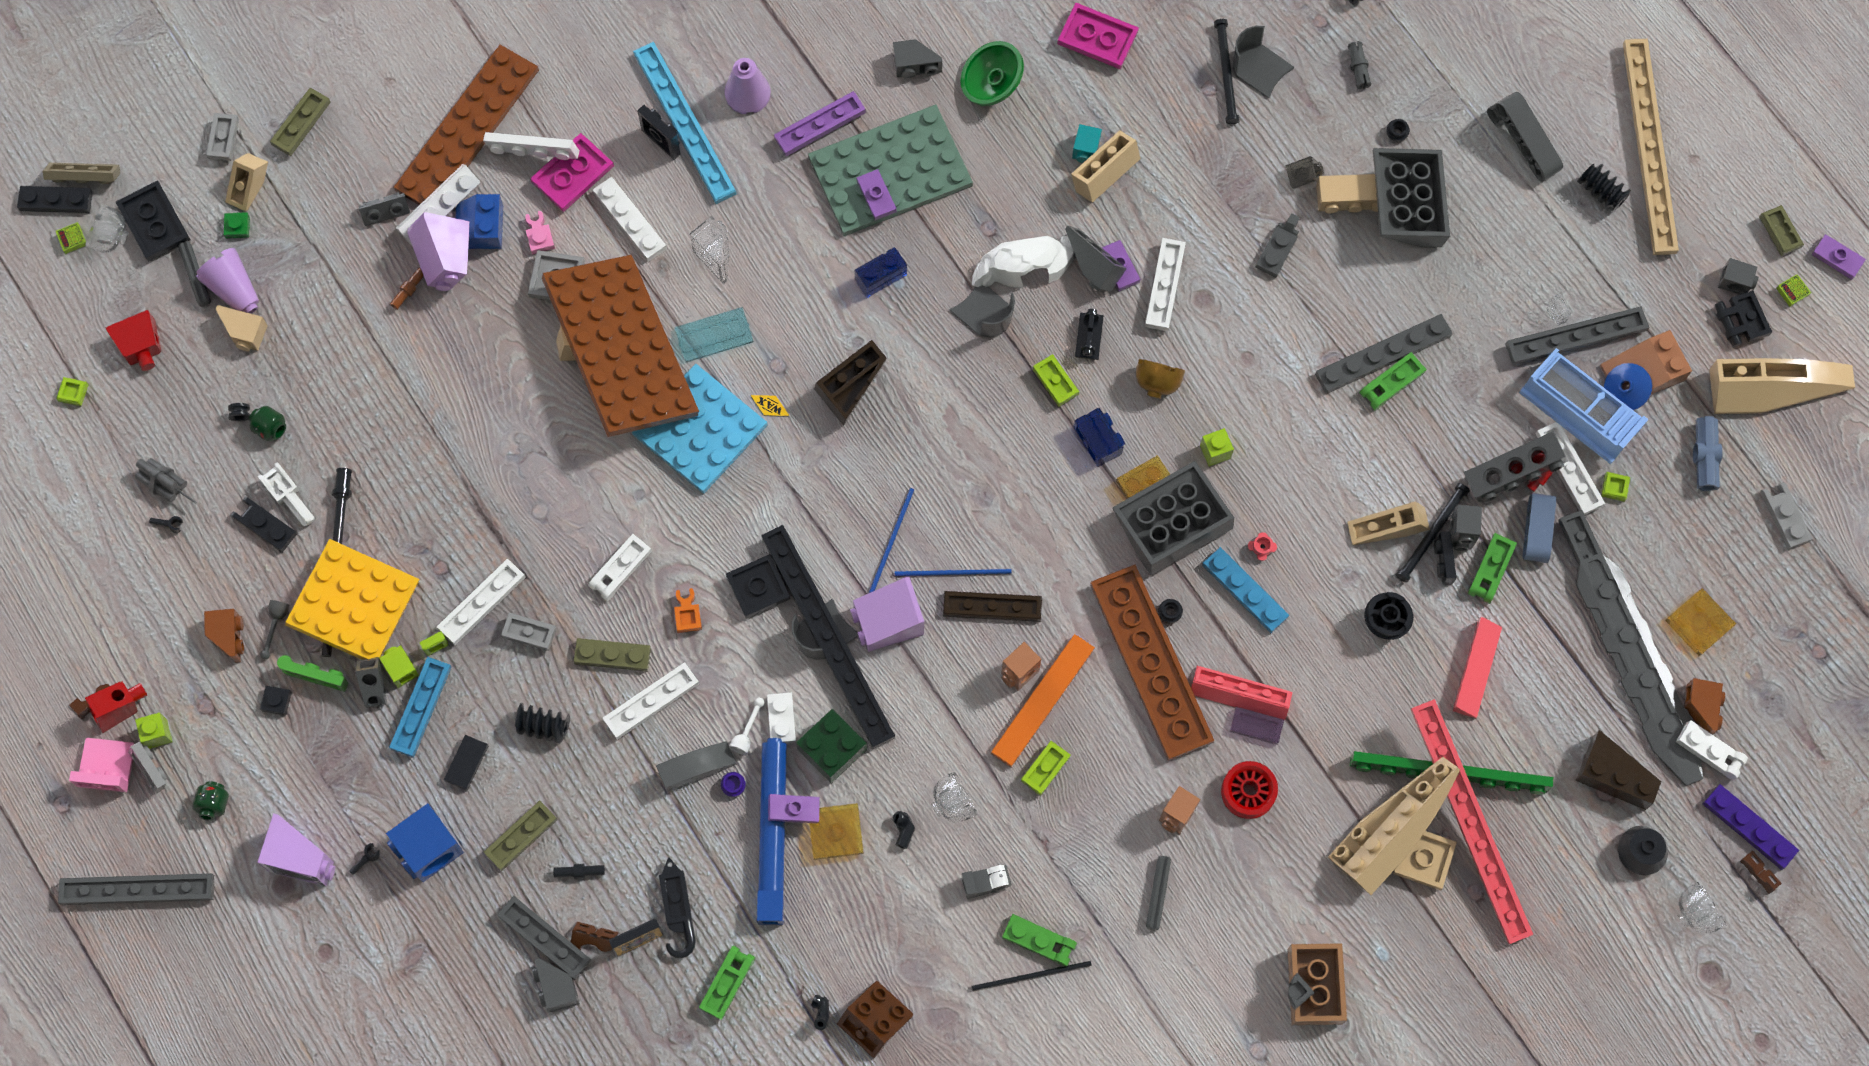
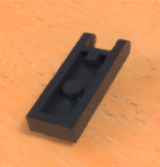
M245 496L243 501L249 507L242 516L234 511L230 516L283 553L296 537L297 532Z

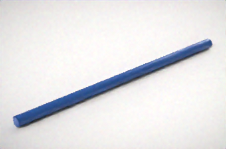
M912 488L909 489L869 593L876 589L913 495L914 489Z
M1011 569L895 571V576L1012 574Z

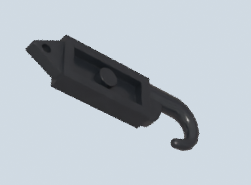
M668 857L663 872L659 875L666 922L671 931L684 933L686 946L681 951H675L670 943H667L666 949L675 958H685L693 952L696 944L684 870L681 871Z

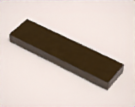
M944 591L943 617L1041 622L1042 596Z

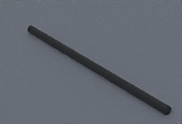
M1091 961L1068 965L1067 967L1063 966L972 986V991L1092 966Z

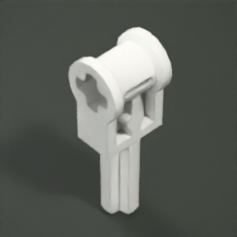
M278 462L274 464L275 467L264 475L260 474L257 476L278 504L285 503L302 526H308L315 520L312 513L297 496L296 493L299 489Z

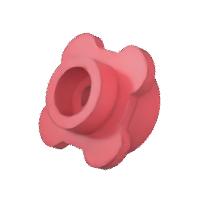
M1262 532L1258 534L1254 541L1248 543V549L1257 555L1258 560L1264 561L1267 559V555L1277 550V545L1266 533Z

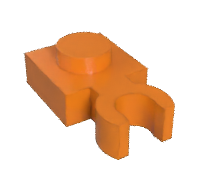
M692 588L689 589L690 595L686 599L681 597L680 590L676 591L677 601L681 604L679 607H674L677 633L702 630L699 604L692 605L695 600Z

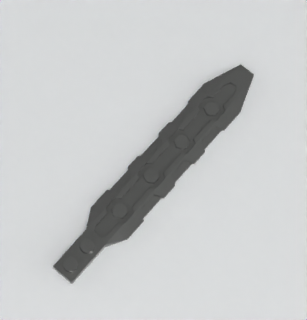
M1583 510L1561 517L1558 522L1578 563L1577 588L1586 608L1590 609L1601 633L1600 638L1607 653H1610L1622 678V686L1635 706L1643 724L1642 729L1653 752L1685 786L1702 780L1701 759L1676 743L1686 722L1692 721L1688 710L1683 707L1672 683L1673 678L1666 664H1663L1653 643L1652 633L1646 620L1642 619L1630 593L1632 590L1622 569L1602 553Z

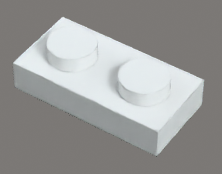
M792 692L768 694L770 738H780L786 744L796 743Z

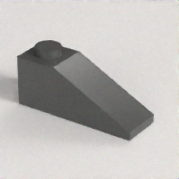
M1067 226L1065 229L1083 275L1090 280L1089 285L1099 292L1101 290L1111 292L1127 268L1082 230Z

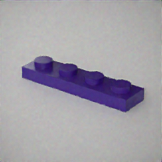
M1721 784L1703 802L1706 808L1780 870L1785 869L1799 852L1798 848Z

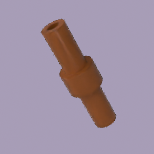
M418 267L408 281H404L400 286V292L390 303L396 310H398L408 296L411 297L417 289V284L424 277L420 267Z

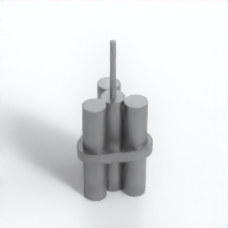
M149 458L147 462L143 459L137 461L136 467L139 468V471L136 473L135 479L149 487L150 492L159 494L169 502H173L176 498V493L179 492L193 503H197L180 491V489L186 487L187 481L176 475L172 468L163 466L153 458Z

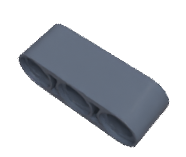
M1530 493L1526 515L1523 560L1541 563L1549 562L1552 550L1556 496Z

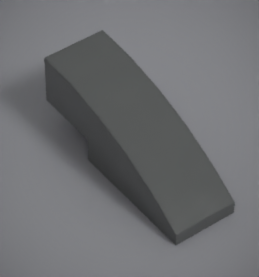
M727 741L680 755L660 763L656 767L668 792L689 782L693 784L737 763Z

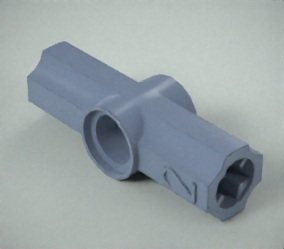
M1705 416L1695 420L1696 443L1693 448V462L1697 468V489L1712 491L1720 488L1719 465L1722 460L1723 451L1718 438V419L1713 416Z

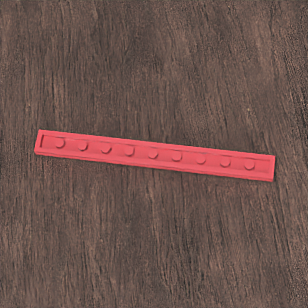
M1435 699L1411 708L1410 710L1432 763L1434 764L1444 757L1460 769L1447 798L1508 944L1532 936L1533 932Z

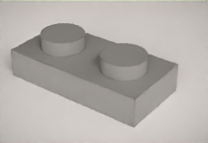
M214 113L206 153L208 159L232 160L239 123L237 115Z
M509 613L501 636L508 640L549 651L557 628L551 624Z
M140 741L130 746L128 753L154 794L163 790L167 778L160 767H155L152 762L153 755L147 746L143 747Z

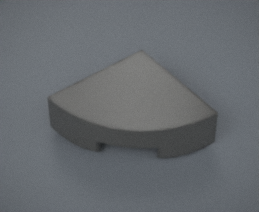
M1298 973L1292 978L1288 987L1289 1002L1292 1008L1296 1010L1315 993Z

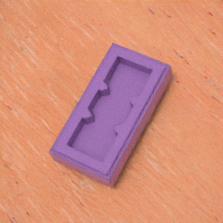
M878 169L856 178L875 220L897 212V208Z
M1826 234L1811 254L1851 280L1856 276L1866 260Z
M1121 240L1102 247L1127 268L1116 284L1118 291L1140 283L1141 279Z
M770 794L768 796V821L817 824L819 822L820 797Z

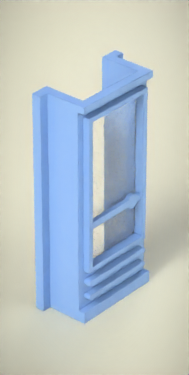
M1556 348L1532 374L1519 393L1611 464L1629 441L1641 430L1648 419L1634 412L1558 353L1559 350Z

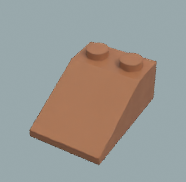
M1671 330L1653 336L1600 364L1605 377L1613 368L1621 364L1633 363L1643 367L1652 379L1651 395L1684 382L1692 372ZM1629 382L1623 383V390L1630 388Z

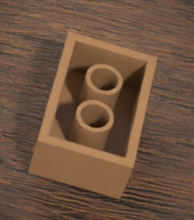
M1342 943L1291 944L1287 949L1289 984L1298 973L1315 992L1296 1010L1291 1006L1292 1026L1343 1025L1347 1021Z

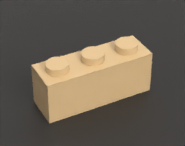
M1119 130L1071 174L1076 192L1093 203L1141 159L1137 141Z
M1375 174L1319 176L1316 184L1318 211L1336 213L1348 210L1355 213L1372 209V211L1378 212Z

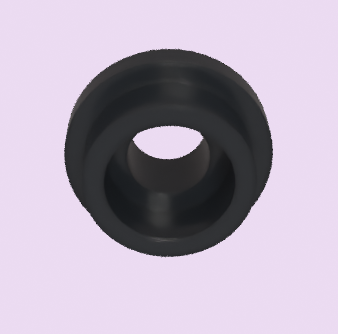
M1395 119L1387 125L1386 133L1391 140L1401 142L1408 137L1410 128L1403 119ZM1399 129L1401 133H1396L1394 130Z
M1166 599L1160 604L1158 614L1164 622L1175 623L1182 617L1183 608L1177 600ZM1166 609H1173L1175 614L1168 615Z

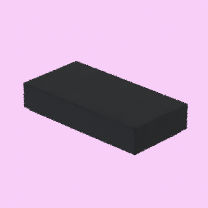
M465 735L444 781L468 791L489 745Z

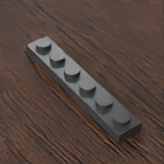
M1642 306L1508 340L1505 345L1512 365H1517L1548 357L1556 348L1559 350L1558 353H1563L1645 332L1650 327Z
M1441 313L1316 371L1315 375L1324 392L1328 394L1400 361L1410 352L1415 354L1448 339L1453 333Z
M207 873L60 878L58 904L81 905L214 900L215 875Z

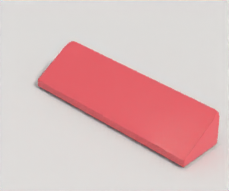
M1480 617L1477 622L1453 707L1454 712L1472 718H1477L1502 630L1501 626L1483 617Z
M1201 666L1196 667L1191 686L1194 696L1279 720L1286 719L1292 697V692Z

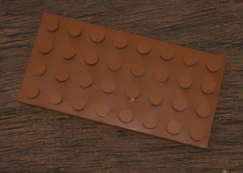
M632 255L543 273L542 281L607 437L698 416L699 409Z

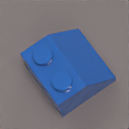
M476 194L456 205L455 218L469 221L468 249H502L504 206L500 194Z

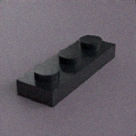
M20 186L17 208L19 211L90 213L93 192L90 188Z

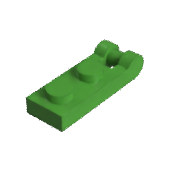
M1410 352L1366 385L1359 393L1363 398H1367L1371 402L1370 406L1376 411L1422 376L1427 369ZM1377 388L1383 393L1379 397L1374 392Z
M1494 533L1468 590V595L1473 597L1477 595L1483 598L1484 602L1491 603L1517 542ZM1481 581L1490 584L1488 590L1480 587Z
M283 655L277 660L278 667L287 676L346 692L348 681L343 677V673L337 670L329 669L326 672L319 670L320 667L312 663L306 662L305 665L294 663L287 655Z
M1012 914L1002 936L1003 939L1066 967L1070 961L1068 957L1071 951L1075 950L1077 946L1076 941L1063 937ZM1055 943L1062 946L1059 953L1052 951Z
M733 945L701 1002L699 1009L722 1021L756 957L740 952V948ZM734 961L742 964L739 970L731 966Z

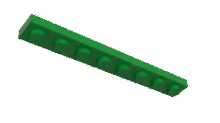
M1354 751L1350 757V766L1356 767L1357 771L1370 772L1371 769L1381 770V773L1385 775H1395L1397 772L1406 774L1408 778H1416L1433 765L1432 761ZM1463 765L1469 782L1480 783V786L1484 788H1495L1496 785L1504 786L1505 790L1508 791L1527 789L1532 794L1543 795L1553 787L1554 777Z

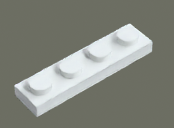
M485 132L483 139L490 151L496 154H503L505 152L513 153L517 156H525L527 154L535 155L539 158H547L549 156L568 160L569 158L578 159L580 151L573 140L489 132Z
M462 164L396 227V230L412 246L408 236V228L424 212L446 216L480 181L466 165Z
M612 177L593 189V194L648 262L667 249L666 244Z
M1162 238L1145 323L1147 328L1168 331L1186 242Z
M1555 422L1537 430L1535 433L1537 438L1552 431L1556 434L1568 462L1564 463L1563 468L1557 470V473L1578 510H1583L1584 515L1603 507L1605 505L1604 500L1562 426Z
M507 558L437 626V629L442 631L444 636L456 645L526 578L525 575Z
M684 662L604 716L603 721L618 740L699 685V681Z

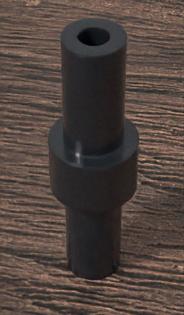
M574 864L573 867H554V878L574 877V879H585V876L605 875V865L585 866V864Z

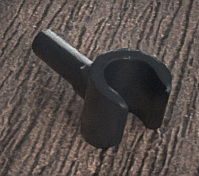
M173 516L169 520L150 518L149 520L151 524L169 527L173 533L181 531L180 528L172 527L173 523H183V520L178 516Z
M373 843L365 846V855L349 870L351 874L354 875L368 861L378 860L380 850L374 855L368 854L374 847Z

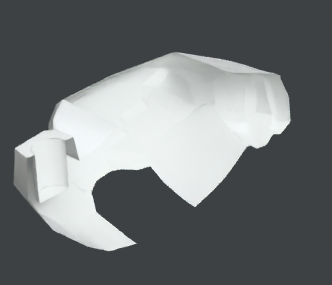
M1042 236L1001 243L985 254L976 265L972 275V286L979 287L983 285L987 287L991 286L994 282H998L1010 287L1023 288L1020 276L1039 268L1048 269L1049 283L1056 281L1066 272L1074 260L1075 253L1068 236L1061 237L1060 242L1052 237Z

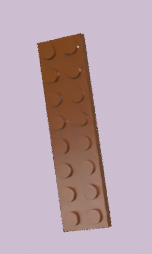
M500 44L395 184V191L400 194L404 193L406 198L420 205L462 164L468 167L485 145L483 141L485 132L493 133L538 73V66Z
M1136 564L1091 581L1090 586L1168 761L1214 743L1215 740Z

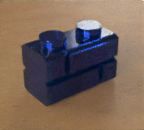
M893 247L886 251V254H881L855 269V281L868 298L907 275V264L898 250Z
M1100 408L1074 421V429L1097 467L1121 456L1123 446L1125 445L1121 434L1113 431L1111 427L1113 422L1107 412L1103 414Z

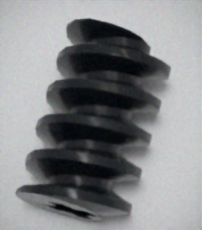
M1592 164L1580 176L1577 182L1579 184L1586 182L1584 186L1586 190L1593 188L1591 192L1593 197L1600 194L1598 198L1600 203L1607 200L1605 208L1610 209L1614 207L1613 213L1628 198L1631 190L1628 189L1622 192L1623 182L1616 186V176L1608 179L1610 170L1602 173L1603 164L1596 167Z
M520 703L515 718L517 734L522 735L526 731L528 737H532L535 734L537 739H542L545 735L546 741H552L554 738L555 742L559 744L564 740L570 724V714L567 715L565 720H562V712H558L554 718L550 709L546 716L543 715V708L539 707L537 713H534L532 705L529 706L527 711H524V703Z

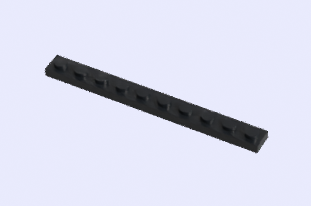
M781 525L762 534L761 538L819 648H822L825 659L872 748L875 749L895 739L894 732L786 529Z

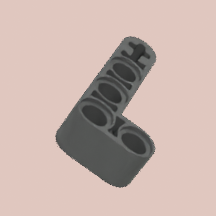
M1519 92L1506 96L1487 109V114L1495 125L1499 126L1504 123L1537 179L1545 181L1563 169V163L1525 98Z

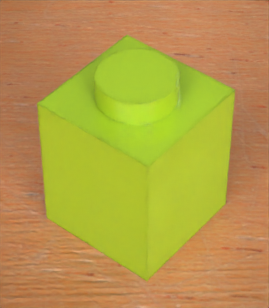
M1225 428L1202 436L1200 448L1209 467L1231 459L1234 448Z
M401 645L387 649L383 656L379 658L397 688L419 676Z
M160 712L135 719L140 742L144 746L152 749L172 743L168 720Z

